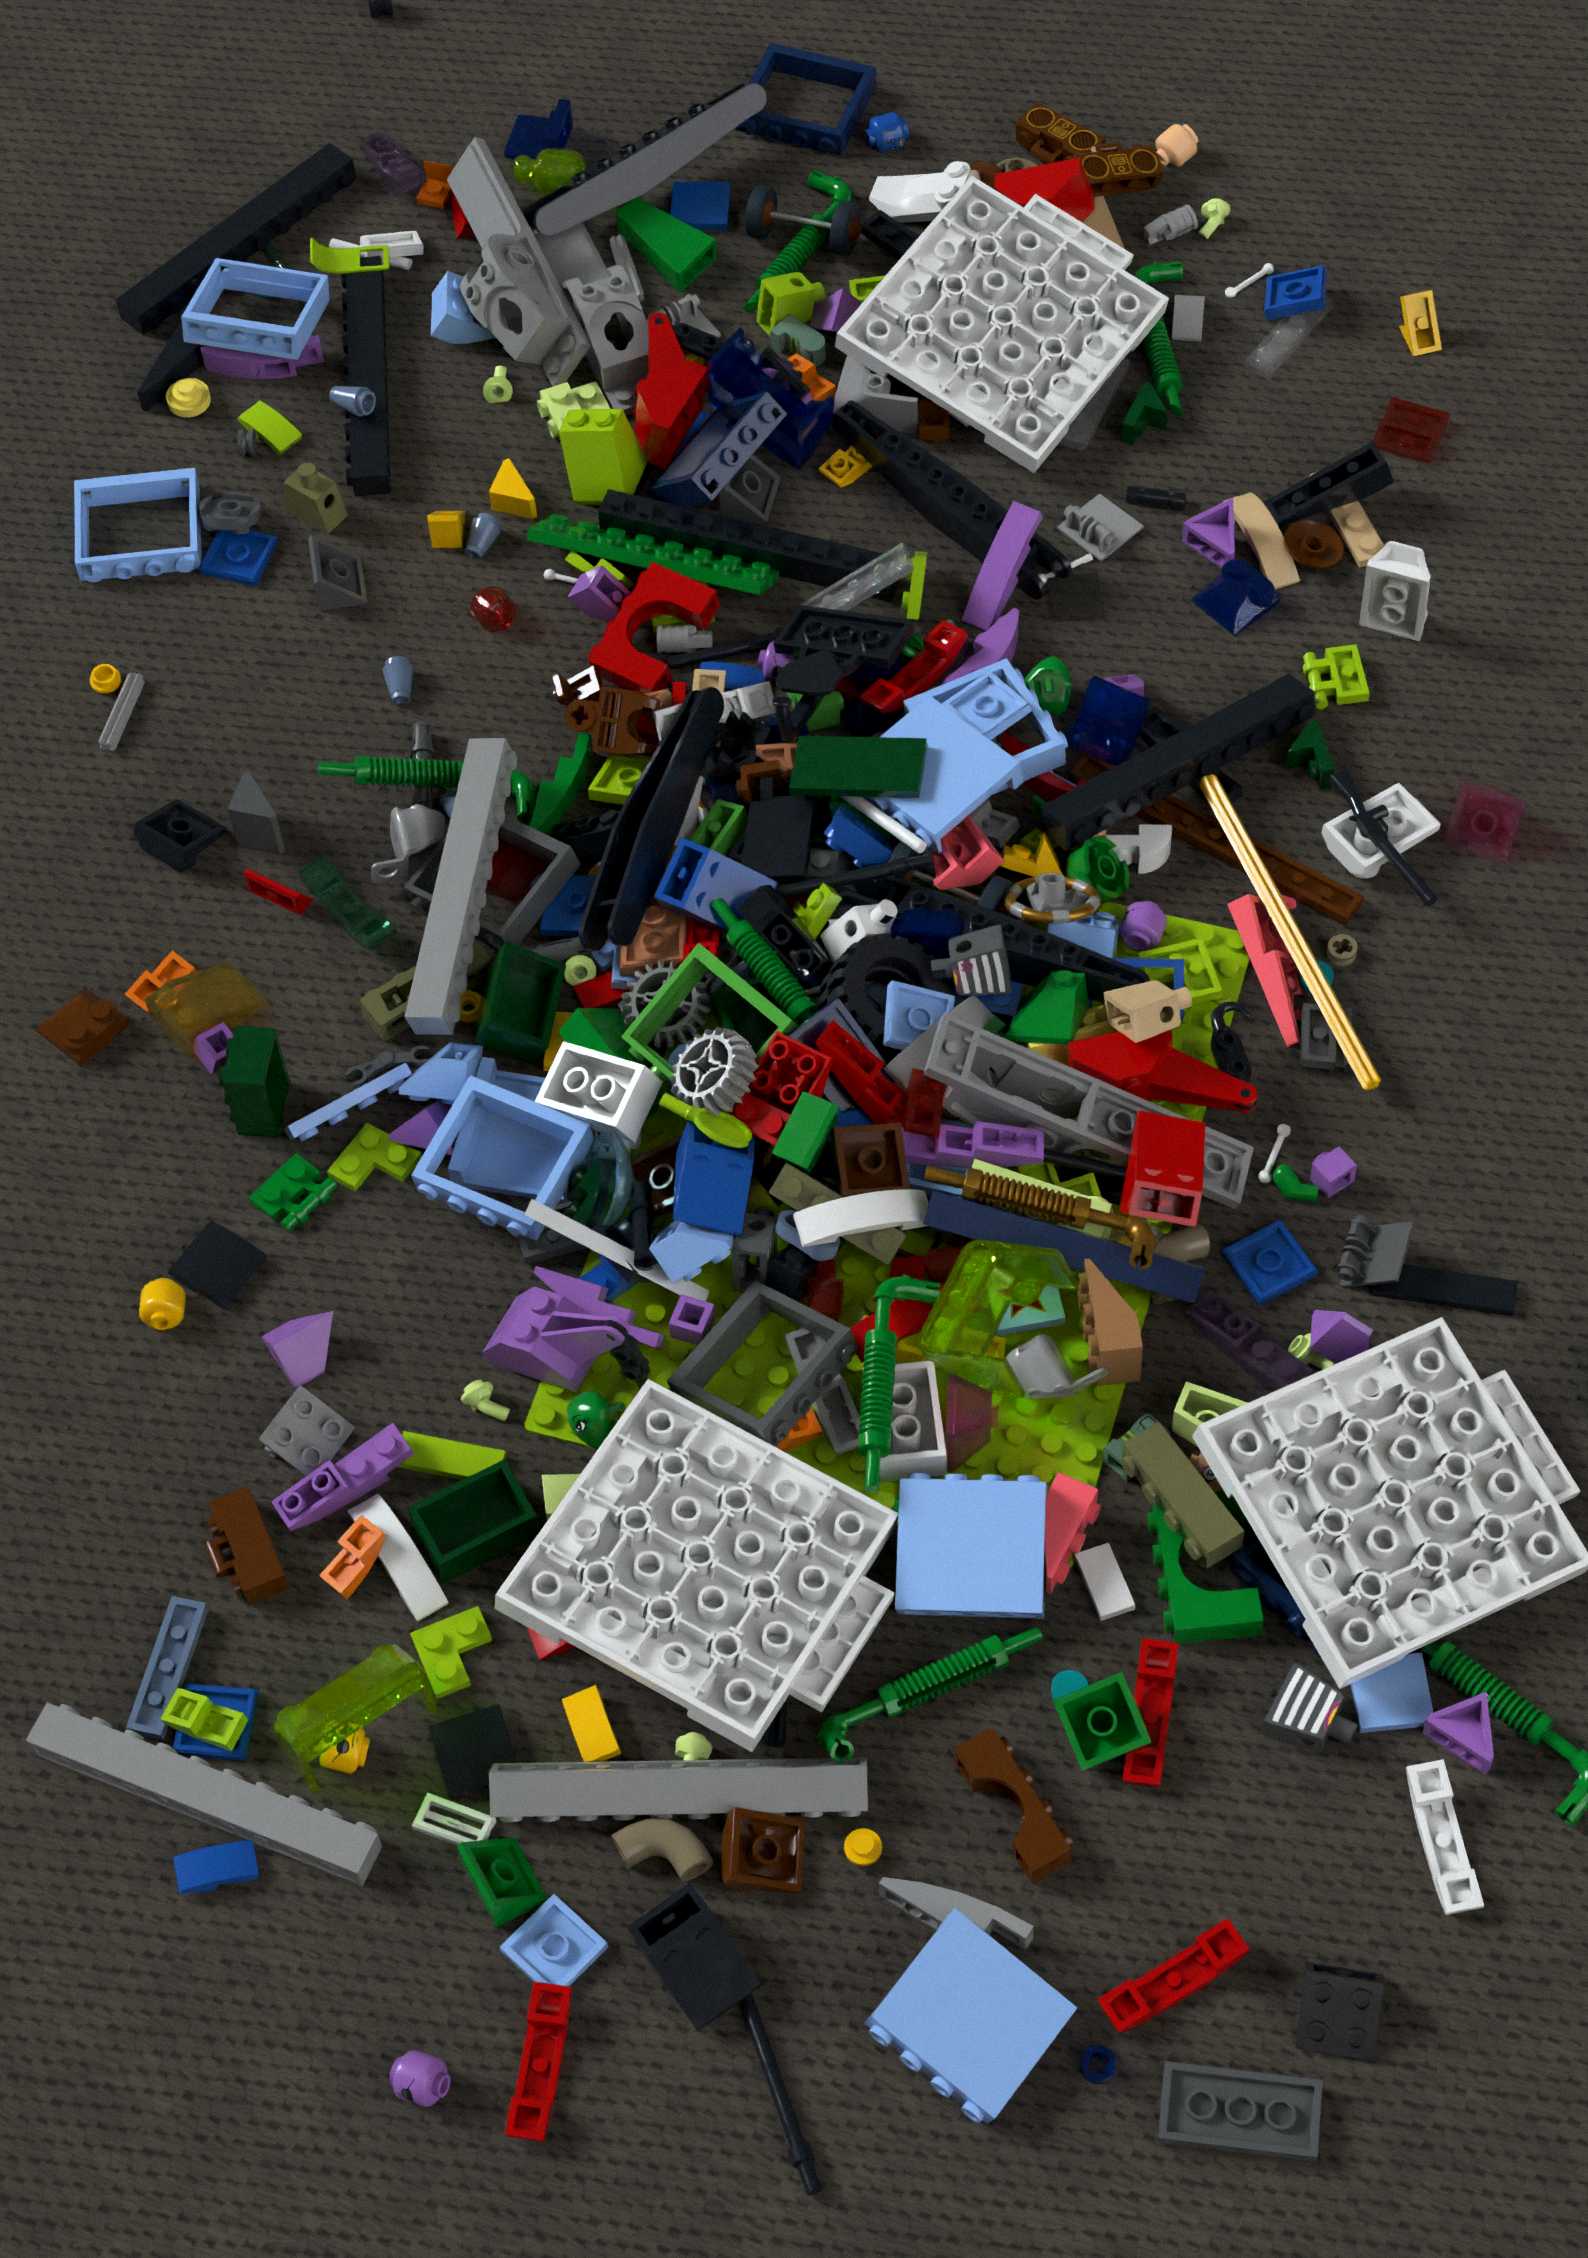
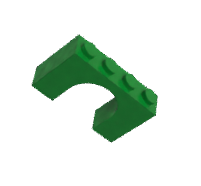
M1215 1491L1214 1493L1245 1531V1515L1234 1496L1228 1498L1224 1491ZM1154 1504L1152 1512H1147V1526L1149 1534L1156 1533L1157 1544L1152 1545L1154 1566H1161L1163 1577L1157 1578L1160 1600H1167L1168 1611H1163L1165 1633H1172L1173 1642L1179 1644L1262 1635L1264 1620L1258 1587L1215 1592L1201 1589L1192 1584L1185 1577L1179 1565V1559L1186 1551L1184 1539L1178 1532L1174 1533L1168 1528L1163 1519V1512L1157 1504Z

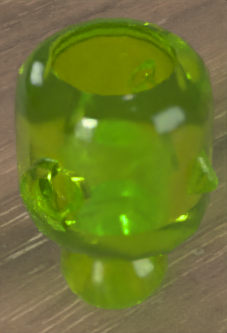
M546 148L538 154L537 160L531 159L527 155L516 157L514 178L520 183H526L529 180L535 181L538 191L546 195L572 180L571 177L574 174L586 170L585 159L581 153L575 150Z

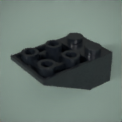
M688 1883L627 1926L637 1948L697 2032L761 1987V1984L691 1883Z

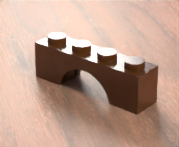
M991 1727L955 1747L954 1762L973 1792L988 1790L1001 1793L1010 1798L1019 1808L1023 1817V1824L1018 1834L1012 1840V1854L1031 1884L1071 1863V1851L1074 1845L1067 1831L1063 1827L1058 1829L1052 1820L1054 1814L1048 1801L1043 1796L1038 1798L1032 1789L1034 1782L1028 1770L1024 1766L1019 1768L1012 1758L1015 1754L1008 1739L1005 1736L999 1737L994 1728Z

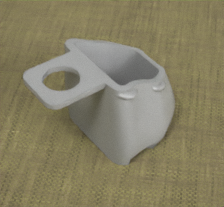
M415 804L407 809H400L398 807L392 809L390 837L396 859L373 864L371 866L372 882L379 883L403 878L404 882H408L445 835V818L442 813L419 804ZM396 867V870L391 874H379V871L383 868Z
M1044 1334L1035 1336L1031 1341L1011 1351L1000 1369L1001 1375L1007 1383L1028 1399L1076 1395L1082 1389L1109 1374L1108 1369L1102 1367L1075 1381L1056 1343L1052 1338Z

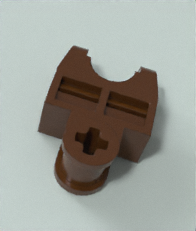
M601 686L599 702L582 699L572 701L566 708L565 720L572 730L594 734L592 750L623 755L654 754L656 745L648 744V740L640 737L636 729V723L643 713L652 712V709L662 710L663 701L637 691ZM583 713H589L588 720L583 719Z

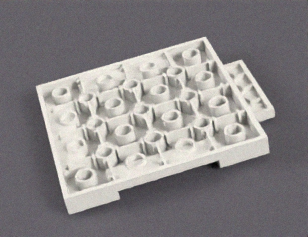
M971 176L837 332L835 347L883 378L889 373L985 434V443L1035 473L1067 434L1069 425L1129 351L1136 349L1166 311L1169 298L1125 271L1132 262L1134 256L1132 253L1037 194L1023 208Z
M1442 1317L1198 1425L1192 1436L1227 1497L1234 1496L1305 1617L1306 1620L1302 1625L1339 1689L1402 1660L1406 1654L1522 1599L1524 1601L1529 1600L1588 1570V1551L1559 1504L1576 1497L1580 1493V1489L1507 1372L1503 1370L1481 1380Z
M647 1379L495 1594L494 1609L559 1644L561 1639L687 1708V1716L753 1752L789 1695L820 1712L824 1710L893 1601L894 1592L868 1579L865 1575L894 1532L898 1521V1513Z

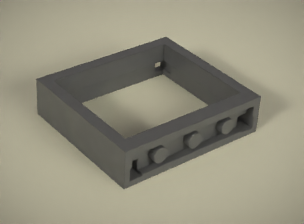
M505 815L504 823L500 825L498 838L551 864L501 929L479 919L480 931L477 937L483 939L494 950H499L506 941L519 945L581 865L571 846ZM447 833L404 886L412 900L410 904L421 913L429 912Z
M754 1280L671 1375L667 1383L677 1395L776 1447L783 1438L788 1436L789 1431L798 1420L809 1412L812 1404L821 1393L831 1386L834 1378L844 1366L852 1361L851 1358L859 1348L850 1328ZM771 1311L827 1340V1343L760 1420L707 1392L703 1388Z

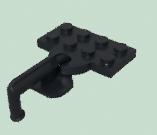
M799 605L773 643L775 653L799 656L800 658L787 663L776 677V685L779 690L803 695L791 714L789 705L792 701L790 698L777 697L772 700L783 742L794 743L824 696L833 692L842 678L854 673L861 665L890 669L915 631L913 620Z

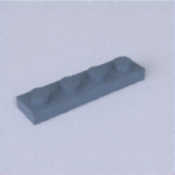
M175 1596L171 1597L126 1730L134 1731L142 1737L164 1741L168 1725L164 1724L160 1718L177 1688L182 1689L209 1610L207 1603Z

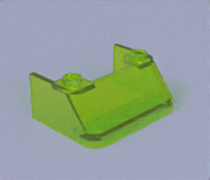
M984 1239L974 1240L962 1249L918 1336L917 1345L926 1359L932 1361L970 1388L977 1391L1023 1398L1026 1392L1008 1360L985 1354L1010 1304L1025 1306L1033 1303L1039 1298L1045 1286L1076 1290L1078 1283L1060 1250Z
M383 1644L372 1652L371 1657L296 1706H288L281 1710L276 1716L277 1721L273 1729L282 1751L311 1793L314 1794L319 1789L309 1762L414 1693L431 1716L438 1711L427 1674L419 1663L399 1645Z

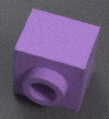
M224 1022L196 1036L194 1042V1053L211 1074L220 1071L221 1066H226V1043L228 1038H233V1034Z
M1339 1146L1331 1152H1323L1315 1158L1312 1163L1310 1180L1314 1185H1318V1189L1328 1199L1354 1182L1357 1165Z
M681 1294L669 1321L670 1337L698 1345L710 1332L715 1321L714 1304Z

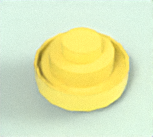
M196 378L178 380L168 388L166 393L169 410L180 417L190 418L198 416L206 411L211 402L208 386Z

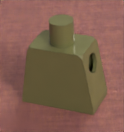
M301 464L285 480L283 484L284 510L317 529L329 534L348 516L337 484L332 479L316 471L314 464Z

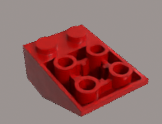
M776 1031L757 1063L758 1068L753 1072L757 1080L749 1083L748 1087L751 1092H745L741 1097L742 1103L736 1102L733 1105V1111L728 1114L742 1121L750 1129L752 1136L755 1137V1141L774 1149L802 1092L804 1091L822 1098L833 1059Z
M1141 1110L1137 1111L1119 1213L1196 1227L1203 1190L1206 1123Z

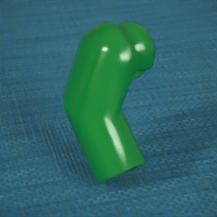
M1281 1164L1276 1168L1273 1173V1180L1285 1198L1317 1202L1318 1185L1302 1184L1290 1165Z

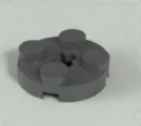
M222 492L221 498L212 500V495L205 497L199 504L202 527L208 531L220 529L231 530L234 534H246L250 531V526L256 524L261 518L260 502L254 503V497L246 493Z

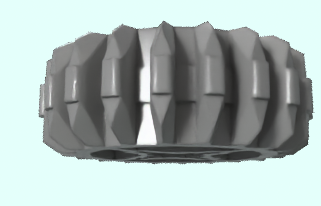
M661 959L658 961L657 969H653L652 965L647 963L646 974L643 975L640 971H635L637 983L627 981L626 985L632 992L622 993V999L627 1004L621 1006L622 1013L628 1015L624 1019L627 1027H630L640 1015L641 1006L646 1007L658 993V991H648L662 983V988L677 970L679 964L676 960H672L669 968L666 967L664 960ZM699 981L691 991L692 1003L686 1002L684 999L651 1039L654 1042L655 1048L660 1049L663 1042L666 1041L668 1048L673 1049L675 1046L674 1040L679 1039L681 1044L687 1043L685 1038L687 1034H690L693 1038L695 1034L698 1035L695 1026L705 1028L707 1024L700 1016H709L711 1014L710 1008L705 1005L712 1001L711 996L705 993L708 990L706 982ZM679 1016L685 1017L679 1023L670 1026L674 1018Z
M717 1027L715 1030L706 1029L703 1036L695 1034L692 1044L685 1043L686 1050L683 1054H677L679 1062L671 1066L675 1074L669 1078L673 1085L670 1091L677 1099L686 1104L693 1105L699 1109L706 1108L707 1112L711 1115L720 1116L719 1110L732 1112L733 1105L736 1102L742 1103L741 1097L743 1094L751 1092L748 1085L757 1080L753 1075V1072L758 1068V1065L755 1063L757 1055L754 1053L748 1040L734 1030H726Z

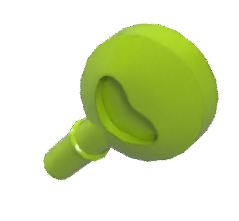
M666 1092L659 1102V1105L682 1116L685 1120L693 1122L700 1131L716 1143L734 1148H744L751 1141L752 1133L742 1121L724 1111L719 1110L720 1116H713L707 1112L706 1108L699 1109L693 1105L690 1106Z

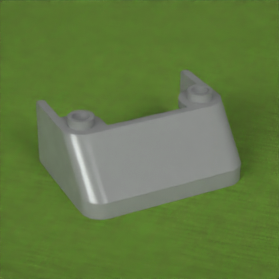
M847 355L833 401L832 412L834 413L845 403L852 400L897 431L918 434L919 431L918 398L890 394L891 384L887 377L883 378L881 375L874 374V371Z

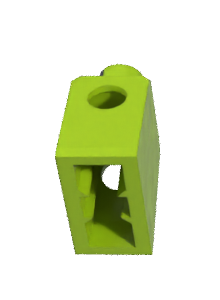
M800 272L762 279L756 322L770 336V330L788 314H791L803 323L812 319L814 302L825 298L823 285L820 282L811 284Z

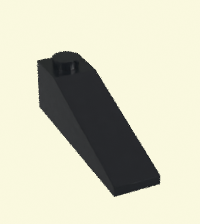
M182 320L137 391L143 411H149L166 396L168 388L173 383L187 378L204 363L201 347L206 345L184 342Z
M1374 441L1266 500L1264 504L1279 527L1365 499L1393 484L1394 480L1386 460Z

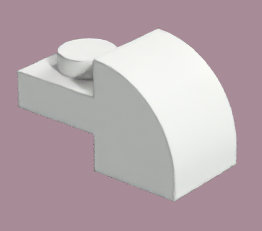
M1139 825V835H1106V838L1117 846L1113 850L1120 862L1126 860L1127 865L1138 863V874L1152 872L1160 868L1170 855L1172 825Z

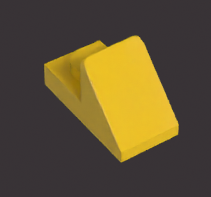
M1432 290L1400 296L1405 325H1401L1399 328L1412 355L1417 356L1442 350Z
M1045 832L1042 834L1035 855L1031 854L1030 849L1021 845L1003 846L1001 856L1005 861L1000 865L1001 867L1032 877L1041 876L1046 873H1058L1064 876V870Z

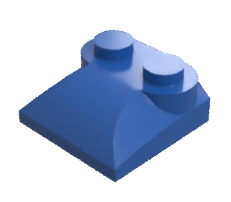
M839 803L835 809L832 822L824 831V834L828 837L825 842L839 853L845 850L854 857L852 862L859 868L885 863L893 853L892 841Z

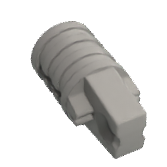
M1186 204L1182 208H1177L1175 211L1161 215L1150 224L1144 226V239L1151 245L1164 239L1173 240L1184 233L1196 230L1198 222L1190 205Z
M657 625V653H690L696 651V648H711L713 645L712 631L696 630V625Z

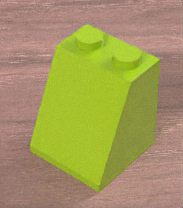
M623 409L568 410L559 430L574 503L580 505H601L608 489L633 495L648 460Z

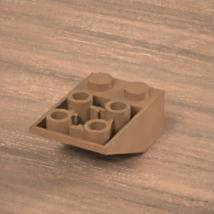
M1090 1258L1084 1259V1273H1078L1079 1291H1077L1079 1311H1083L1084 1321H1082L1084 1342L1089 1343L1090 1352H1087L1089 1372L1092 1373L1102 1367L1108 1369L1109 1374L1097 1381L1098 1386L1140 1381L1143 1344L1138 1316Z

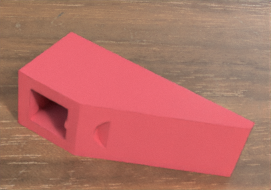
M1058 1472L1046 1495L1045 1581L1046 1592L1049 1594L1052 1593L1057 1583H1064L1070 1570V1564L1067 1562L1072 1553L1078 1554L1086 1538V1534L1083 1532L1088 1523L1091 1525L1095 1523L1101 1509V1505L1097 1503V1488Z

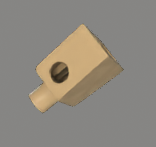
M1149 981L1104 992L1108 1024L1135 1043L1178 1027L1181 1023L1180 1009L1192 1005V998L1186 987L1171 990L1159 981Z

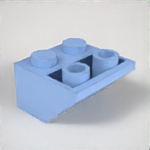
M447 271L432 292L431 336L451 344L474 343L496 338L488 328L485 329L472 315L460 290V283L464 276Z
M1095 912L1094 916H1088L1078 921L1064 924H1049L1048 933L1106 957L1115 958L1120 933L1119 927L1122 920L1114 919V914Z
M449 1042L399 1087V1094L409 1095V1098L415 1101H426L430 1098L442 1099L443 1103L453 1105L469 1076L476 1077L482 1058L483 1046Z
M674 1221L659 1231L649 1249L672 1283L681 1278L686 1282L702 1271L701 1266L711 1260L713 1264H716L731 1254L729 1249L732 1248L736 1235Z

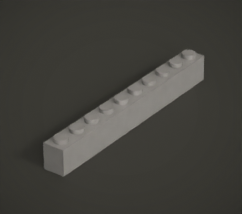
M475 738L468 741L404 1017L415 1034L453 1035L455 1023L460 1019V1001L462 993L467 989L466 974L468 965L473 961V943L475 936L480 931L479 916L481 908L486 904L485 890L487 881L492 877V859L494 852L498 850L499 828L505 820L504 806L506 797H509L511 793L510 779L512 770H515L517 766L516 753L512 751L506 738Z
M46 1703L25 1740L32 1754L243 1839L253 1840V1843L363 1886L382 1848L376 1829L364 1822H357L356 1825L343 1820L339 1813L331 1809L324 1808L320 1811L310 1807L306 1800L298 1796L290 1795L287 1798L277 1794L273 1787L265 1783L257 1782L256 1785L244 1781L243 1777L235 1771L224 1769L221 1772L211 1768L207 1761L197 1756H191L188 1759L178 1755V1752L167 1744L158 1743L157 1746L146 1742L140 1734L134 1731L125 1730L124 1733L113 1729L112 1725L98 1717H93L92 1720L82 1717L76 1709L65 1704L57 1707Z
M851 1757L848 1761L846 1758H843L844 1763H837L832 1758L493 1763L489 1771L490 1817H500L502 1822H518L523 1817L537 1816V1819L543 1822L557 1821L560 1819V1816H575V1819L578 1821L596 1820L598 1815H612L614 1820L620 1821L634 1819L635 1815H650L651 1819H670L673 1817V1814H688L690 1819H706L710 1817V1814L725 1813V1817H727L733 1807L785 1816V1812H800L801 1816L812 1818L822 1816L823 1812H838L839 1816L854 1817L859 1816L861 1811H868L867 1757Z

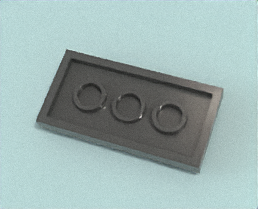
M1165 2061L1157 2143L1317 2162L1323 2080Z

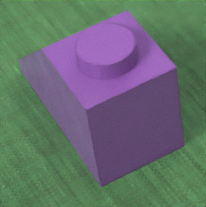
M601 565L581 574L568 598L586 615L610 622L620 612L625 597L631 595L632 592Z

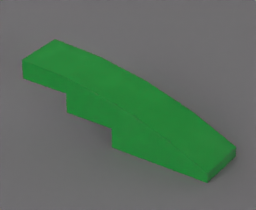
M578 734L573 758L560 757L554 782L541 781L530 827L550 836L552 828L561 822L573 804L586 777L594 752L592 750L591 734Z

